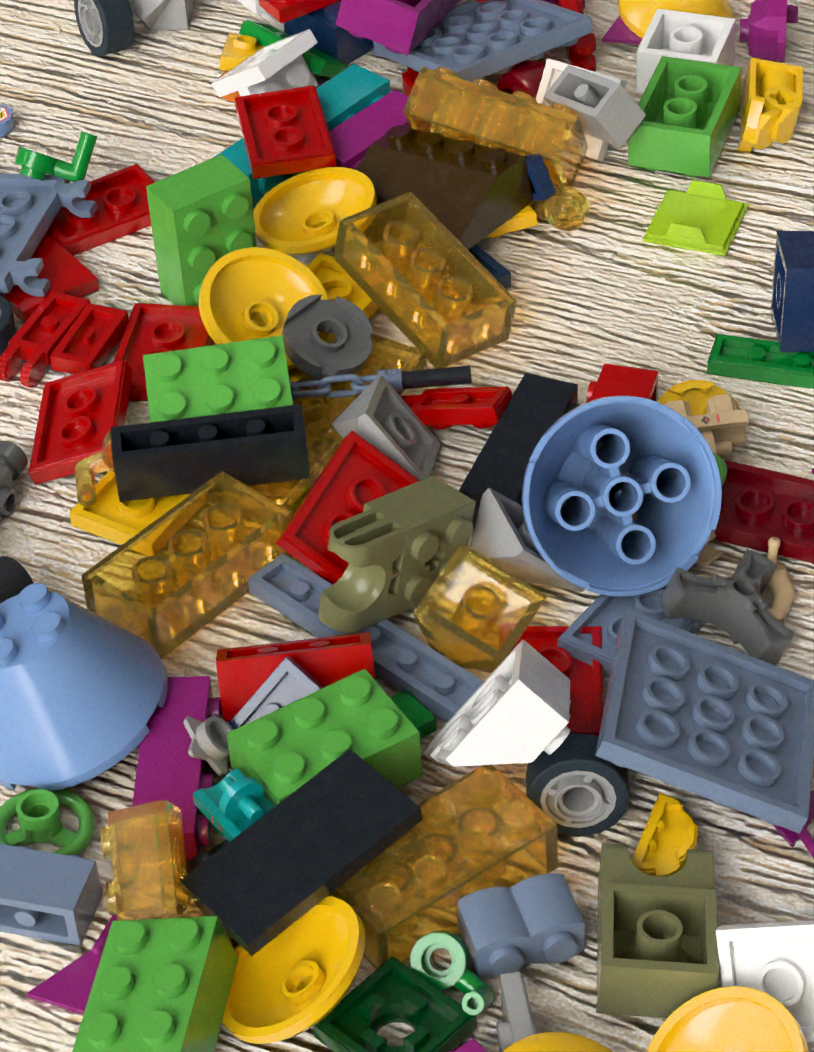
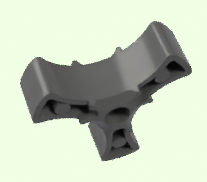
M747 549L735 572L729 578H722L718 575H714L713 578H706L692 574L682 568H676L661 597L663 612L668 619L692 618L698 619L700 625L706 623L713 624L730 634L733 643L737 644L739 642L749 656L773 665L779 663L795 635L793 631L786 628L767 610L769 604L762 601L760 596L774 574L777 565L753 550Z

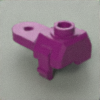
M756 0L752 2L748 19H740L739 43H747L749 56L773 62H785L786 23H798V7L787 5V0Z

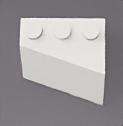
M522 640L423 748L421 754L428 760L453 767L532 763L543 750L548 755L552 754L563 743L570 732V729L566 727L571 716L569 714L571 703L570 679L525 640Z

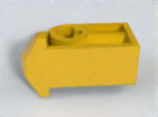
M750 58L742 88L738 151L751 152L752 148L763 150L770 146L771 142L784 144L792 139L803 101V67Z

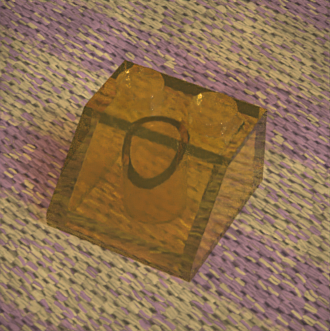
M161 800L107 812L109 826L101 827L100 837L103 857L105 860L112 859L114 881L106 882V903L109 915L117 914V921L192 917L190 898L183 892L180 880L187 875L181 809L167 800Z

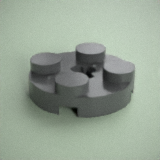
M310 295L296 302L288 312L281 333L283 335L285 353L290 361L298 369L311 375L313 380H321L332 375L358 373L366 364L373 346L371 340L373 330L365 313L352 302L340 297H336L334 302L331 300H320L322 295ZM322 331L324 335H327L328 332L336 336L334 343H327L321 340L318 332Z

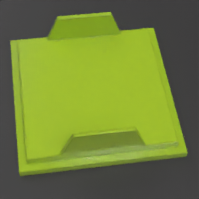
M692 180L687 192L666 191L643 237V242L726 257L749 208V204L728 200L722 184Z

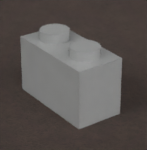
M570 65L564 69L543 97L569 128L620 148L633 135L635 129L646 116L645 112L620 83Z

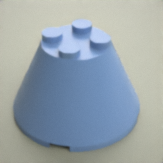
M610 396L595 399L572 409L557 420L542 436L529 459L522 491L525 524L535 548L546 563L561 577L587 591L620 597L645 594L668 585L676 568L688 571L700 558L698 555L707 543L712 530L715 531L722 499L719 469L709 444L699 430L687 418L659 402L636 396ZM635 512L638 514L636 521L632 519V514Z
M42 583L28 585L20 594L0 604V785L12 790L16 788V785L36 786L37 789L48 791L61 790L90 780L113 767L132 752L150 732L146 723L157 705L158 707L164 706L168 689L165 666L156 650L147 641L77 603L49 591L46 585Z

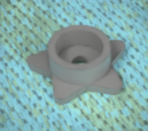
M187 716L183 724L192 739L188 749L189 756L206 760L219 776L226 774L227 759L230 758L226 733L232 731V727L225 720L216 716L209 717L204 722Z

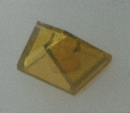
M462 543L416 607L413 616L429 646L464 669H496L510 654L547 596Z

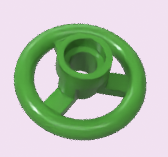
M37 788L29 789L11 797L0 807V844L25 846L31 842L46 843L50 841L63 847L51 853L79 856L90 844L94 835L95 816L90 805L80 795L67 789L55 791ZM59 804L69 807L78 816L79 829L77 833L62 827ZM17 813L20 829L5 835V829L9 820Z

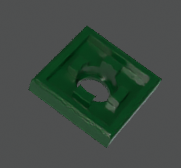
M391 956L346 995L325 1018L314 1025L313 1031L314 1037L333 1052H447L456 1048L477 1028L476 1015L467 1014L461 1004L394 956ZM394 1022L405 1023L415 1030L403 1038L404 1045L396 1047L388 1046L387 1039L377 1035V1032L383 1026Z

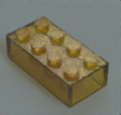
M421 67L403 110L412 129L439 133L442 136L461 141L469 140L474 144L490 148H502L506 152L523 156L540 154L549 171L553 186L567 191H571L588 149L579 116L576 115L573 109L557 103L552 104V107L537 103L534 97L520 91H514L513 94L499 91L492 83L482 79H475L474 82L459 78L458 74L443 67H437L435 70Z
M412 192L340 220L333 259L435 368L447 367L509 339L517 300Z
M222 471L81 575L87 609L141 637L163 659L249 592L247 578L282 553L293 558V556L275 544L291 520L292 512Z
M493 765L478 767L418 803L417 805L421 808L423 820L328 895L345 901L360 917L365 929L363 957L375 969L379 968L391 956H394L403 964L409 962L415 943L431 932L445 930L455 933L458 931L457 900L486 888H510L527 878L549 874L558 868L557 824Z

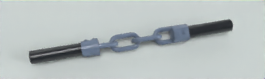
M470 365L401 371V368L378 370L377 375L358 376L356 374L327 376L321 380L300 382L289 380L292 401L296 398L324 396L326 398L356 396L369 386L364 385L365 382H373L380 375L386 379L397 393H403L405 389L472 384ZM351 381L350 386L352 390L331 391V382ZM318 387V390H299V388Z

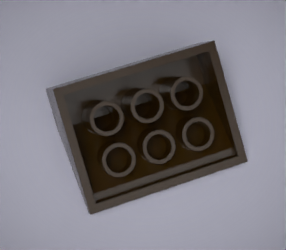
M407 125L394 126L384 136L371 144L356 168L357 171L365 174L373 183L377 202L375 210L365 226L354 236L452 263L533 202L525 156L506 152L502 148H490L474 144L469 140L461 141L442 136L439 133L412 129Z

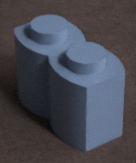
M563 874L537 875L520 881L510 888H486L457 900L458 928L463 941L468 947L470 959L478 977H500V974L518 972L530 963H562L585 949V923Z

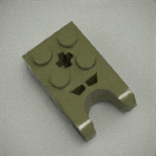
M430 476L365 503L362 513L333 525L330 529L327 550L336 553L349 564L342 577L322 592L319 601L318 619L336 631L345 634L355 633L460 586L465 574V559L469 538L473 531L472 520L476 501L438 478Z
M602 843L598 874L596 1013L668 1018L677 1008L693 997L717 989L719 957L716 929L718 927L713 850L687 849L686 863L679 872L670 876L658 877L648 875L634 866L629 857L628 845Z

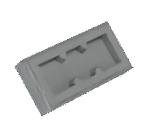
M520 971L500 974L501 1011L504 1020L503 1022L496 1023L500 1052H503L522 1038L537 1034L524 977L520 975Z

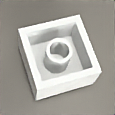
M657 8L637 49L636 92L644 93L662 56L732 66L735 50L736 19Z

